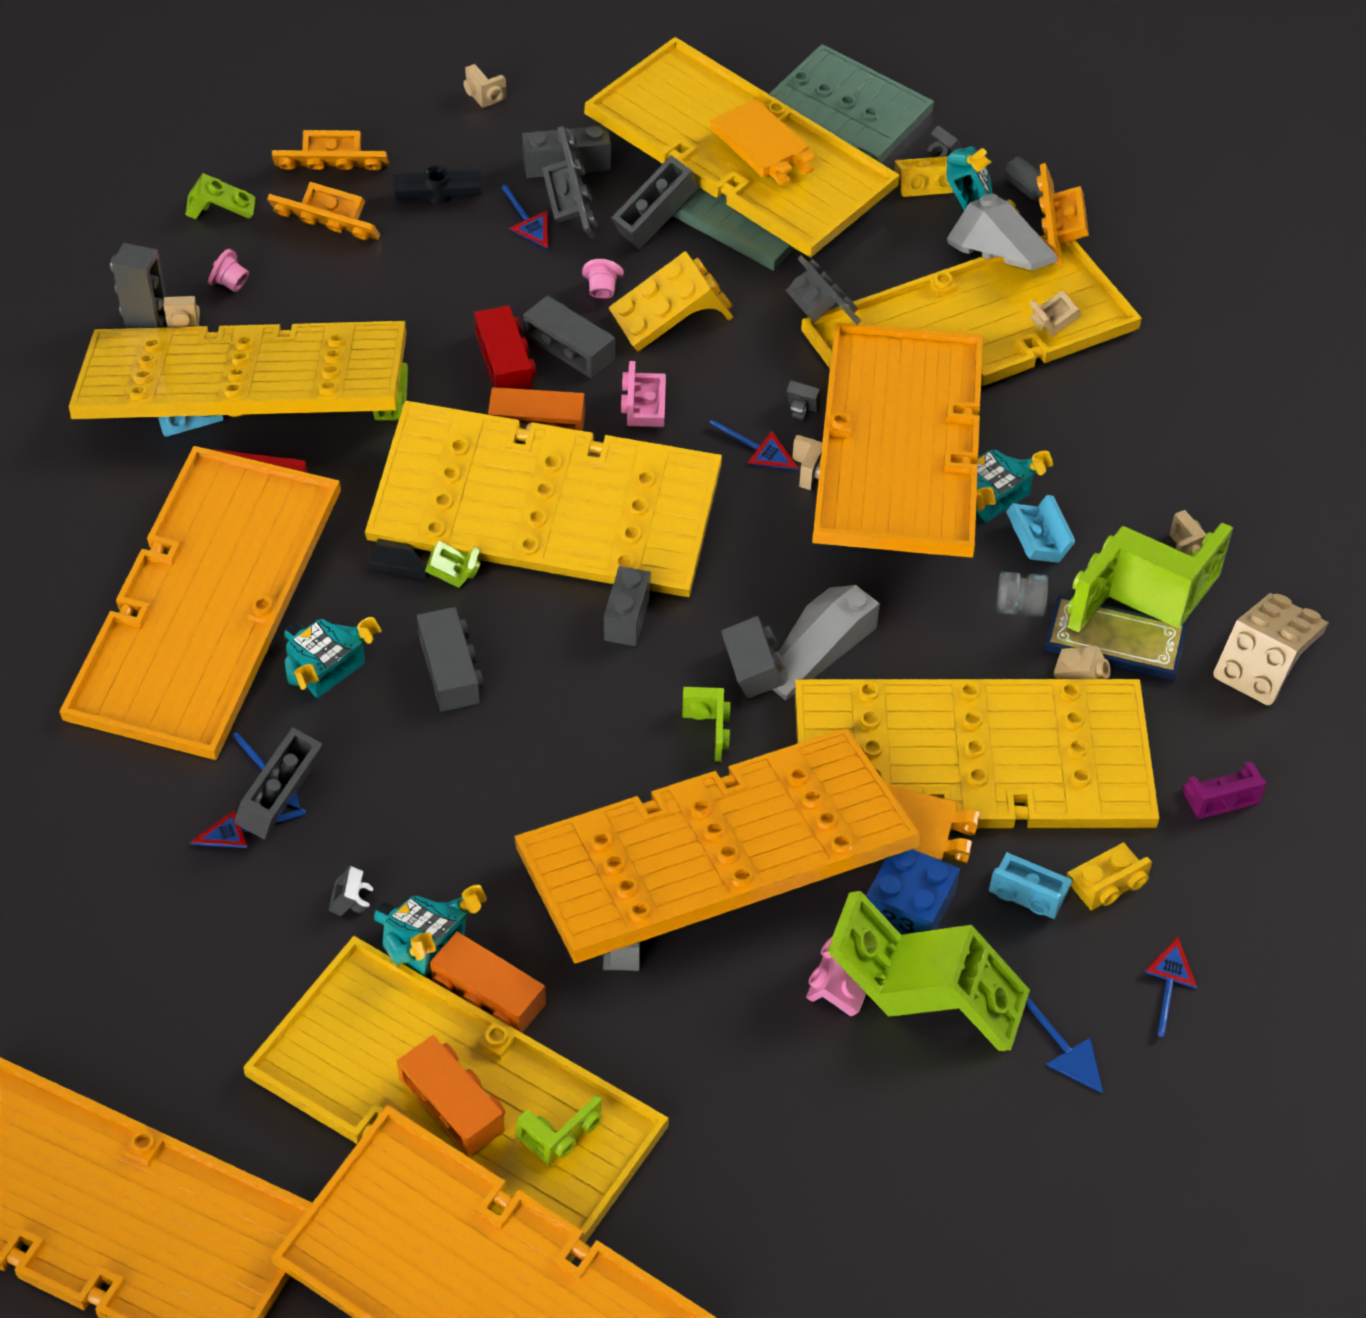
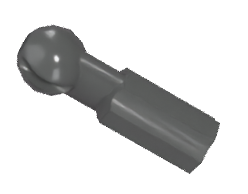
M1015 157L1012 161L1008 162L1004 169V178L1031 200L1039 201V197H1042L1043 193L1039 190L1037 176H1040L1041 173L1022 157Z

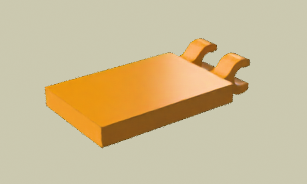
M753 99L710 120V129L761 177L770 174L780 186L791 182V178L786 174L792 171L791 163L804 175L814 170V167L809 162L815 159V155L809 150V146L757 99Z
M887 785L920 833V847L914 848V850L941 861L947 859L957 864L967 865L972 841L964 838L948 840L951 830L975 836L980 812L972 809L956 811L958 802Z

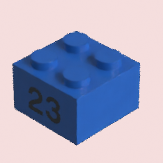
M911 849L885 859L866 897L901 935L937 930L956 893L960 868Z

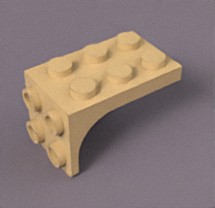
M1269 593L1236 621L1215 667L1214 677L1265 705H1271L1276 700L1286 677L1297 659L1324 634L1329 622L1321 619V615L1314 610L1302 609L1292 604V601L1284 595Z

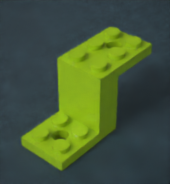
M1221 522L1214 533H1207L1201 549H1195L1190 556L1122 526L1114 536H1108L1100 554L1094 553L1086 571L1081 570L1077 574L1072 586L1076 592L1067 608V613L1070 614L1068 628L1079 633L1105 600L1110 597L1179 629L1219 578L1234 527Z
M861 891L848 894L827 952L888 1017L960 1009L999 1052L1012 1049L1030 989L972 925L901 935Z

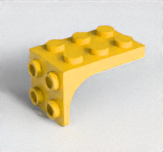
M686 251L608 307L637 352L696 311L716 309L722 312L728 321L734 318L728 310L732 307V304L723 292L718 294L721 290L714 277L710 273L706 276L704 275L708 271L698 257L692 260Z

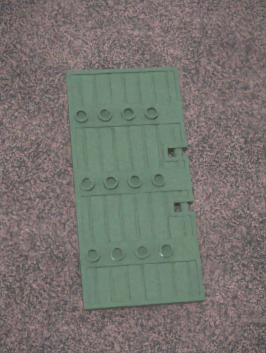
M823 44L769 93L772 97L880 163L932 113L934 106L933 100ZM700 187L672 215L773 271L795 250L788 243L726 205V195L722 194L716 198Z

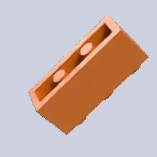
M492 387L488 415L519 420L521 429H526L527 425L533 422L583 431L584 393Z
M458 931L430 962L433 982L521 1033L524 1032L546 1005L544 984Z
M432 1035L397 1060L399 1079L464 1154L470 1157L505 1131V1109L494 1095L489 1097L481 1089L482 1084L471 1069L465 1071L458 1063L459 1059L453 1048L447 1043L442 1045Z

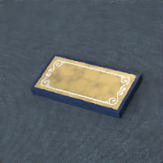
M1058 595L1044 651L1060 655L1061 649L1098 646L1104 658L1108 660L1110 667L1175 681L1187 624H1182L1178 629L1152 616L1101 605L1078 633L1068 628L1070 614L1067 613V608L1072 598Z

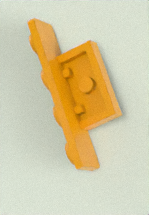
M303 130V150H272L274 165L285 170H292L296 167H308L312 170H321L324 167H336L340 170L365 167L368 170L375 171L380 170L382 167H389L387 152L361 151L360 131Z
M1046 163L1040 164L1041 175L1037 176L1039 190L1043 193V196L1039 197V203L1042 213L1046 216L1041 218L1045 235H1048V239H1045L1044 242L1057 255L1058 262L1055 263L1058 266L1063 264L1062 243L1089 236L1084 193L1081 186L1054 193L1052 177Z
M313 182L309 183L302 203L272 194L268 195L267 200L274 208L273 211L281 216L290 217L291 214L298 216L300 220L311 225H316V222L325 224L328 229L334 232L342 233V230L352 232L353 236L361 240L367 241L369 238L379 240L380 233L373 224L358 220L365 200L360 196Z

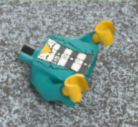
M975 147L957 148L947 157L946 179L964 211L970 202L980 200V197L983 195L993 194L990 176L986 169L992 161L985 157L987 151L983 148L979 151H976ZM1008 199L1007 202H1009L1013 206V208L1018 213H1020V211L1015 208L1016 205L1010 199Z
M990 450L978 457L976 512L987 523L1009 509L1012 503L1017 504L1028 497L1031 492L1034 474L1043 475L1047 470L1046 467L1054 465L1050 452L1046 450L1039 451L1032 458L1025 460L1005 456L997 450Z
M365 618L356 627L331 624L324 619L317 620L306 629L298 622L291 623L284 632V637L288 640L286 644L287 657L284 661L288 683L293 686H300L301 690L308 688L317 699L365 664L363 642L370 644L374 640L372 635L382 632L375 618Z
M473 885L462 892V897L448 903L434 902L418 895L411 896L399 908L383 902L378 906L374 915L375 922L384 926L382 946L394 964H405L412 970L426 976L431 972V960L457 931L462 935L465 934L467 914L469 912L477 913L481 909V903H484L487 897L481 885Z

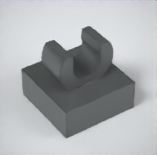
M937 126L931 133L935 142L929 146L928 153L931 157H934L937 152L943 151L939 157L949 156L957 148H963V146L956 137L940 126Z
M790 380L786 392L788 404L792 405L790 409L793 412L792 418L803 421L807 409L818 412L821 404L820 389Z
M350 866L335 881L328 911L342 916L349 908L357 913H363L369 907L370 903L361 900L359 895L367 897L373 891V887L370 884L361 882L363 871Z

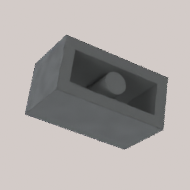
M618 567L604 614V641L631 646L637 645L651 597L650 571Z
M755 616L721 631L737 682L747 699L785 684L781 671L786 668L779 651H773L772 646L777 644L770 625L764 627L759 617Z

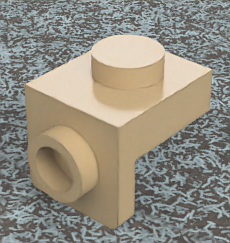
M476 64L465 67L466 80H464V88L467 94L473 96L482 108L507 98L506 78L503 75L488 79Z
M1063 290L1041 306L1035 300L1029 303L1034 312L1030 315L1032 321L1039 330L1045 328L1051 336H1054L1082 316L1079 309Z
M195 296L164 297L163 306L167 327L199 326L200 308L196 305Z
M796 435L793 443L792 459L802 463L799 487L811 490L816 479H819L822 442Z
M1186 510L1174 514L1169 535L1177 544L1176 550L1191 556L1195 549H1201L1207 534L1202 530L1199 522L1194 520Z
M1098 646L1061 649L1053 674L1056 679H1108L1110 676V664L1104 658Z

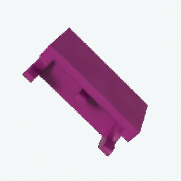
M1251 761L1244 763L1245 769L1239 770L1238 773L1199 782L1195 776L1188 777L1189 783L1183 784L1182 791L1197 820L1259 804L1267 783L1261 777L1255 764Z

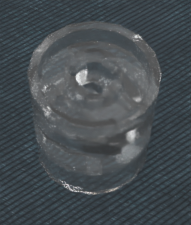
M1001 571L998 586L997 613L1016 615L1019 610H1022L1025 616L1044 617L1047 602L1048 576L1028 574L1026 578H1022L1020 573Z

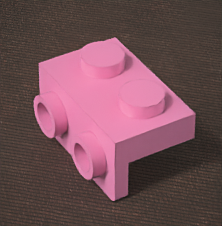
M629 361V372H623L622 391H628V395H622L621 413H627V426L664 427L666 374L635 373V361Z
M831 937L821 949L823 957L819 967L813 971L808 983L811 986L806 998L813 1002L823 997L849 1016H853L859 1013L866 992L827 952L832 940Z

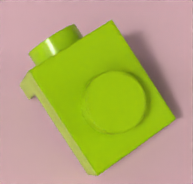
M437 541L431 551L425 572L460 588L467 578L473 579L480 566V562L476 560L480 549L473 546L468 554H465Z

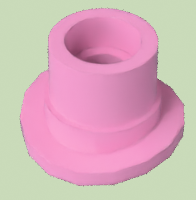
M227 249L213 263L214 267L209 276L208 284L213 286L219 283L233 292H237L247 281L249 271L238 264L236 252Z
M594 259L585 263L582 268L583 277L589 280V294L592 297L609 299L614 296L615 283L624 274L620 265L607 259Z

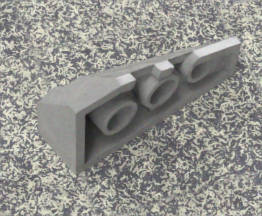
M986 194L981 196L980 200L970 202L947 237V243L963 253L970 254L973 250L982 252V258L1003 257L1005 264L1029 270L1058 262L1057 255L1013 206L995 194Z
M856 585L830 587L810 602L779 649L786 668L781 671L785 684L772 690L784 700H787L795 694V679L815 678L877 628L880 603Z

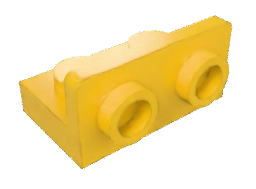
M948 156L895 160V172L900 175L901 195L903 197L954 193L946 179Z
M1123 842L1067 872L1066 877L1072 879L1071 887L1087 907L1093 910L1102 904L1104 906L1112 904L1121 894L1130 889L1135 891L1144 886L1149 879L1152 861L1148 857L1138 860Z

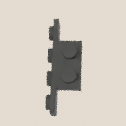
M560 126L558 131L566 160L542 168L554 219L557 223H561L580 216L584 231L590 239L596 238L594 228L598 227V222L594 211L589 210L588 202L592 199L588 186L586 184L583 185L581 176L585 175L584 167L581 160L576 159L575 151L578 150V144L574 134H569L564 126Z
M802 255L797 258L807 271L795 278L785 291L805 314L815 322L830 307L837 303L854 323L858 325L861 322L855 314L858 307L814 259L808 262Z

